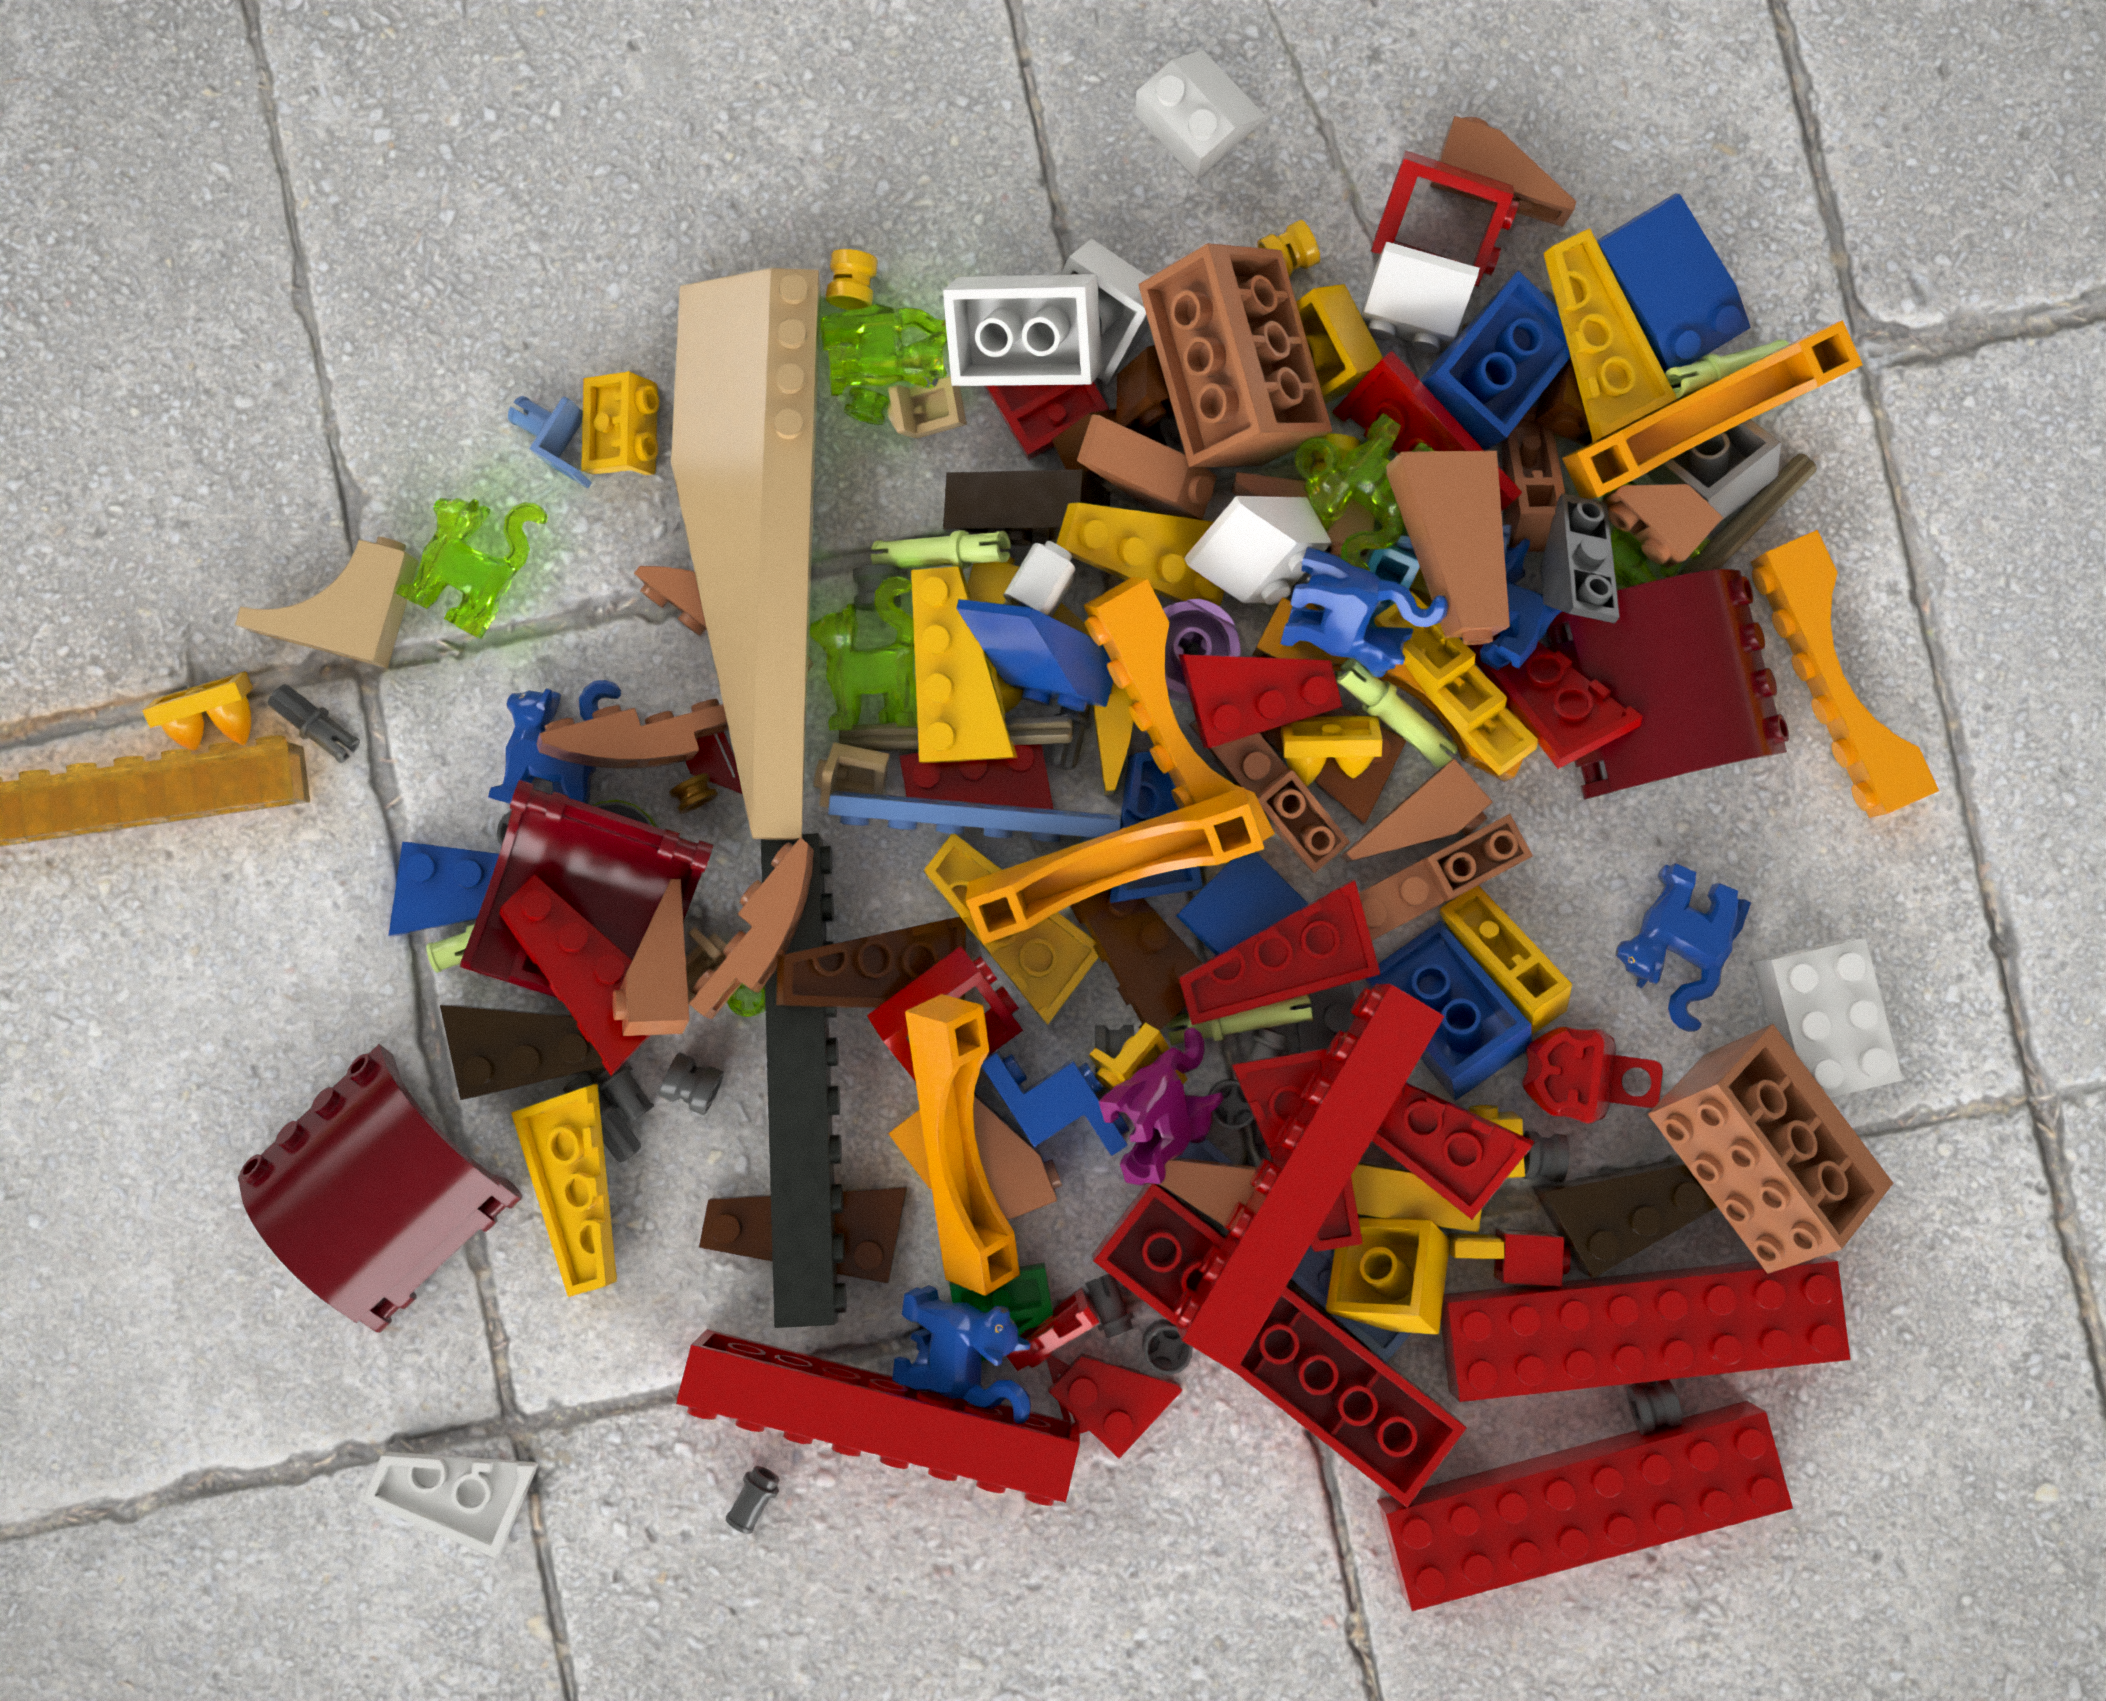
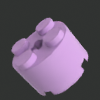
M1189 599L1163 608L1170 622L1165 645V679L1169 698L1177 701L1191 702L1178 654H1183L1184 650L1179 645L1188 647L1191 642L1198 644V655L1240 657L1241 654L1239 635L1230 615L1218 605L1202 599Z

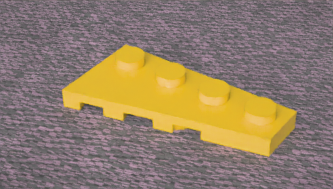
M1586 229L1546 250L1543 255L1594 443L1670 404L1677 397L1591 229Z
M1068 503L1056 544L1067 550L1072 555V558L1124 580H1128L1131 577L1146 578L1156 594L1175 602L1202 599L1212 602L1219 607L1221 605L1225 591L1190 568L1184 559L1214 522L1085 503Z
M956 566L911 570L919 762L937 763L1017 758L1013 741L1010 740L1005 723L1006 717L1001 699L998 698L991 675L992 669L989 658L956 609L959 599L971 600L963 569Z
M951 834L923 872L982 944L965 901L968 882L1001 871L1002 869L956 834ZM1058 912L1030 929L982 944L1046 1025L1050 1023L1099 957L1093 948L1096 944L1094 939Z
M598 1084L511 1112L567 1296L571 1297L617 1282Z

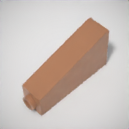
M1497 451L1401 452L1386 465L1387 477L1432 602L1438 595L1445 596L1449 606L1447 616L1440 622L1445 638L1463 637V644L1465 645L1490 643L1493 641L1494 635L1510 627Z

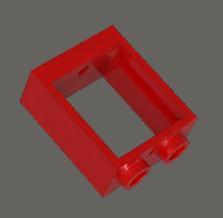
M1405 150L1376 231L1371 252L1381 255L1386 242L1454 260L1395 240L1417 177L1434 181L1496 202L1471 265L1480 268L1474 285L1479 287L1483 274L1492 276L1497 265L1501 248L1494 245L1501 228L1509 231L1515 218L1519 202L1512 200L1514 196L1513 185Z
M961 946L866 1015L883 1043L914 1081L915 1074L905 1011L941 994L960 998L976 986L991 1006L984 1013L989 1045L987 1057L1023 1031L1012 1015L1019 1010L1014 1000L1003 986L996 991L993 990L990 985L997 980V977L981 956L972 961Z

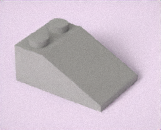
M1681 384L1673 385L1671 387L1672 389L1681 387ZM1749 419L1647 472V474L1656 485L1689 484L1724 517L1722 519L1724 520L1778 477L1781 442Z

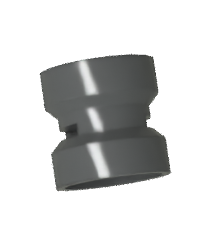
M680 1052L672 1061L665 1075L659 1096L671 1102L683 1099V1102L688 1103L690 1110L705 1115L720 1088L724 1071L712 1066L706 1068L696 1067L694 1058Z
M1223 1079L1211 1087L1208 1095L1222 1093L1223 1097H1225L1222 1103L1212 1111L1213 1120L1219 1125L1228 1129H1240L1247 1126L1254 1119L1237 1080Z
M1163 1318L1154 1321L1146 1328L1142 1347L1147 1363L1153 1370L1160 1374L1173 1375L1181 1372L1188 1366L1192 1358L1193 1347L1181 1340L1177 1327Z

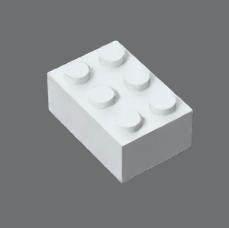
M1097 274L957 277L943 289L952 386L1092 384L1103 370Z
M1866 938L1839 940L1753 961L1769 1025H1775L1829 1098L1903 1081Z

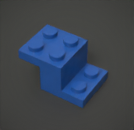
M998 1050L984 1060L982 1068L1034 1147L1083 1115L1086 1116L1111 1156L1128 1146L1123 1134L1130 1129L1120 1113L1119 1118L1113 1123L1104 1122L1099 1106L1100 1100L1095 1094L1103 1088L1087 1063L1078 1067L1074 1060L1071 1059L1024 1090L1021 1083L1027 1080V1076L1012 1054L1004 1058Z

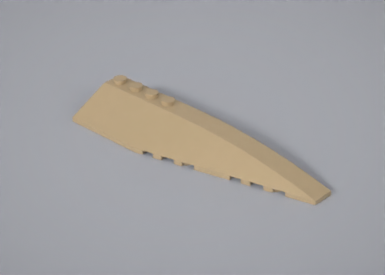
M768 268L681 285L679 288L671 465L753 839L798 840L802 838L821 307L819 270Z

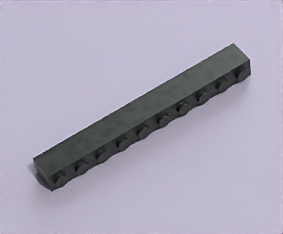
M819 833L802 834V839L814 850L812 877L800 923L785 954L834 944V941H826V922H834V901L832 893H825L824 875L832 874L831 846H823V839ZM761 839L762 883L775 869L771 866V862L778 851L786 843L790 842L794 845L798 840ZM776 968L765 984L774 1328L835 1325L838 1322V1313H846L847 1309L846 1284L837 1283V1263L845 1262L844 1233H836L835 1213H843L842 1184H834L833 1164L842 1163V1143L840 1134H832V1115H840L839 1086H831L830 1066H838L839 1049L837 1037H829V1018H837V1007L776 1005Z

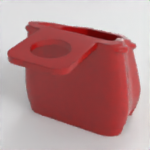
M1558 1027L1538 1037L1526 1048L1528 1070L1522 1079V1087L1540 1108L1552 1116L1569 1117L1590 1124L1606 1116L1610 1103L1654 1108L1660 1101L1663 1066L1661 1063L1655 1060L1616 1055V1044L1613 1037L1602 1029ZM1632 1068L1645 1070L1651 1078V1087L1642 1096H1632L1623 1087V1076Z

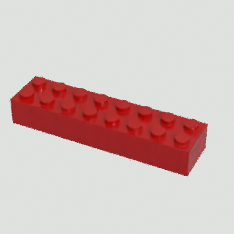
M1375 984L1371 990L1366 987L1362 990L1350 1012L1356 1016L1352 1025L1346 1033L1340 1030L1326 1051L1325 1056L1331 1059L1321 1076L1314 1073L1302 1091L1300 1099L1306 1103L1296 1119L1289 1116L1281 1126L1275 1138V1142L1279 1143L1280 1147L1271 1162L1263 1159L1250 1180V1185L1255 1187L1246 1205L1241 1202L1235 1205L1224 1225V1228L1229 1230L1227 1237L1220 1248L1212 1245L1199 1267V1271L1203 1273L1201 1281L1195 1291L1189 1288L1185 1290L1174 1309L1173 1314L1178 1317L1175 1325L1181 1340L1234 1373L1240 1366L1444 1018V1015L1392 984Z
M1146 1183L1092 1253L1093 1262L1175 1325L1178 1317L1173 1312L1179 1299L1187 1288L1195 1291L1203 1277L1199 1267L1212 1245L1220 1248L1226 1236L1159 1184ZM1288 1285L1285 1287L1235 1372L1405 1507L1410 1505L1467 1429L1455 1415L1395 1368L1383 1361L1377 1354Z
M1824 1256L1767 1274L1757 1260L1562 1281V1287L1524 1285L1449 1293L1443 1296L1441 1329L1448 1389L1459 1402L1851 1360L1838 1261Z
M706 1329L690 1346L676 1404L688 1407L687 1413L697 1418L714 1420L717 1414L736 1419L735 1425L745 1430L763 1432L765 1427L784 1431L783 1437L792 1442L812 1444L813 1439L832 1443L831 1449L843 1455L857 1457L863 1451L881 1456V1463L900 1469L909 1468L910 1463L929 1468L928 1474L941 1480L956 1481L958 1476L977 1480L976 1486L989 1492L1005 1493L1006 1488L1025 1492V1499L1045 1506H1052L1054 1500L1066 1503L1080 1446L1079 1423L1030 1411L1028 1420L1024 1424H1017L1013 1418V1406L1000 1404L991 1410L980 1408L964 1399H950L936 1392L917 1391L893 1381L890 1375Z
M1749 1401L1684 1417L1681 1426L1673 1428L1667 1425L1657 1426L1653 1433L1642 1435L1639 1430L1423 1487L1408 1507H1405L1393 1496L1377 1500L1401 1592L1411 1611L1793 1509L1767 1413Z

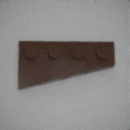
M907 1186L843 1191V1213H835L836 1233H844L845 1262L837 1263V1274L889 1283ZM771 1195L708 1199L699 1248L772 1261Z

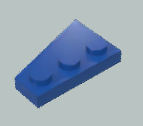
M1150 751L1128 756L1120 829L1179 809L1171 793V790L1176 787L1169 773L1164 774L1158 768ZM1197 866L1168 871L1111 888L1110 903L1203 889L1200 868Z
M402 841L388 936H398L476 920L499 854Z

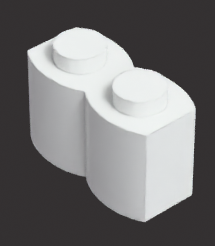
M1047 541L1044 546L1040 543H1034L1003 594V597L1006 599L1004 604L1030 607L1053 617L1075 580L1073 574L1076 569L1070 562L1072 555L1051 541Z

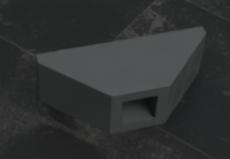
M1562 493L1557 501L1555 515L1553 516L1540 566L1543 604L1568 614L1616 623L1619 619V608L1607 503Z

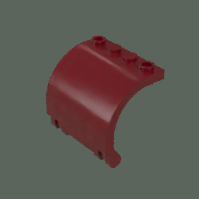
M1714 569L1693 572L1617 590L1619 619L1616 623L1568 614L1562 611L1553 619L1548 627L1547 635L1550 643L1548 649L1554 653L1560 651L1573 661L1572 668L1590 682L1596 679L1611 691L1610 697L1625 709L1630 705L1643 716L1640 727L1574 761L1576 768L1581 767L1585 785L1580 787L1584 800L1692 772L1787 752L1785 742L1789 740L1787 723L1781 714H1777L1773 696L1777 694L1776 680L1771 669L1765 668L1761 650L1765 648L1764 634L1759 623L1753 622L1749 604L1753 603L1752 587L1747 577L1741 575L1740 570ZM1568 624L1570 625L1573 640L1570 641L1565 627ZM1602 761H1604L1608 779L1603 778L1600 766Z
M519 780L511 800L510 809L512 811L498 860L462 956L460 967L557 998L549 987L550 982L539 966L531 961L499 914L500 907L535 874L633 961L671 879H681L684 923L702 873L706 870L714 845L701 840L695 843L680 838V833L668 829L663 830L568 798L569 796L555 791L551 795L534 789V784Z
M380 1044L368 1054H362L357 1057L350 1065L347 1074L333 1087H327L322 1090L314 1099L311 1108L297 1121L287 1123L278 1133L275 1142L261 1155L256 1154L244 1164L240 1175H238L244 1208L259 1235L277 1258L320 1299L353 1322L357 1323L360 1321L377 1333H381L392 1322L391 1316L399 1308L406 1309L416 1300L417 1296L414 1291L479 1229L487 1232L498 1222L496 1216L506 1207L513 1208L523 1198L521 1192L512 1182L506 1178L491 1174L463 1152L434 1124L403 1083L393 1054Z

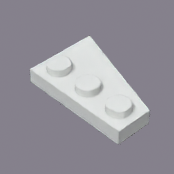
M386 1452L380 1457L362 1502L493 1558H497L503 1550L539 1462Z

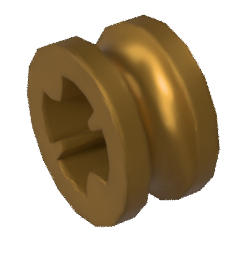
M707 773L694 776L669 791L671 798H677L680 802V805L677 807L680 814L693 811L718 796L716 789L708 787L710 777Z

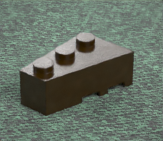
M1083 469L946 472L943 529L949 533L965 530L969 534L1005 531L1010 539V544L1016 546H1027L1034 543L1045 544L1047 541L1056 544L1068 503H1085L1110 507L1111 493Z
M440 1005L460 1100L485 1096L604 1067L602 1058L590 1041L587 1042L576 1026L577 1022L572 1015L465 1005Z
M1679 1158L1621 1169L1612 1173L1596 1176L1589 1175L1575 1178V1180L1531 1187L1556 1232L1564 1237V1245L1569 1246L1570 1255L1580 1272L1591 1278L1597 1277L1718 1208L1683 1160Z

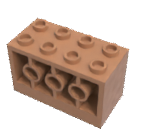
M1207 243L1138 284L1189 468L1263 466L1333 432L1281 250Z
M1774 1024L1703 1055L1648 1113L1767 1274L1842 1250L1894 1184Z

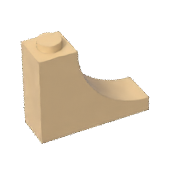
M379 536L377 537L376 544L359 539L347 566L323 591L301 603L278 609H252L240 606L235 625L252 633L388 669L419 561L405 552L406 545L401 542Z

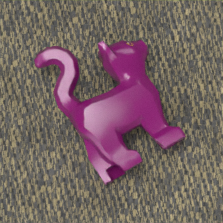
M1194 1027L1187 1028L1184 1032V1053L1177 1048H1170L1159 1055L1151 1065L1141 1068L1130 1079L1117 1084L1099 1101L1105 1123H1113L1119 1118V1113L1123 1111L1130 1117L1135 1127L1129 1138L1131 1142L1136 1143L1132 1150L1126 1153L1120 1161V1167L1126 1183L1143 1186L1146 1183L1161 1184L1166 1177L1165 1164L1169 1160L1181 1156L1189 1142L1196 1144L1205 1141L1206 1135L1213 1123L1212 1111L1222 1103L1224 1098L1222 1093L1207 1096L1185 1095L1184 1086L1176 1073V1070L1182 1074L1193 1071L1203 1060L1205 1052L1204 1039L1202 1034Z

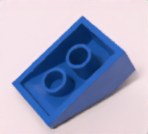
M1675 193L1597 240L1664 374L1670 368L1694 363L1702 358V356L1709 354L1751 328L1736 284L1680 194Z
M1518 270L1447 347L1420 380L1484 451L1509 436L1570 358L1558 307Z
M958 600L956 609L1003 681L1023 691L1022 699L1049 706L1050 699L1058 700V705L1077 711H1085L1087 704L1107 706L1113 679L1107 669V663L1111 662V659L1103 644L1098 646L1090 636L1030 607Z
M1441 920L1378 964L1380 975L1365 978L1371 988L1375 984H1392L1444 1015L1443 1020L1420 1058L1455 1101L1523 1054L1527 1046L1532 1042L1530 1022Z

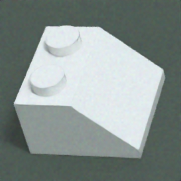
M1204 50L1172 59L1140 87L1136 93L1135 115L1196 180L1202 177L1259 126L1266 117Z
M1091 238L1069 256L1060 275L1097 274L1103 370L1097 377L1109 384L1149 328L1138 284L1150 277Z
M1386 242L1372 273L1361 311V316L1371 336L1383 340H1392L1394 337L1411 341L1413 347L1424 352L1437 353L1440 350L1445 351L1456 337L1480 268Z
M1236 496L1184 559L1190 568L1240 602L1273 605L1279 603L1282 597H1288L1291 593V587L1305 573L1301 569L1307 547L1324 552L1332 542L1307 497Z

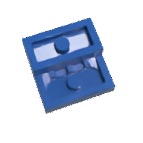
M1257 852L1228 862L1176 917L1217 956L1309 903Z

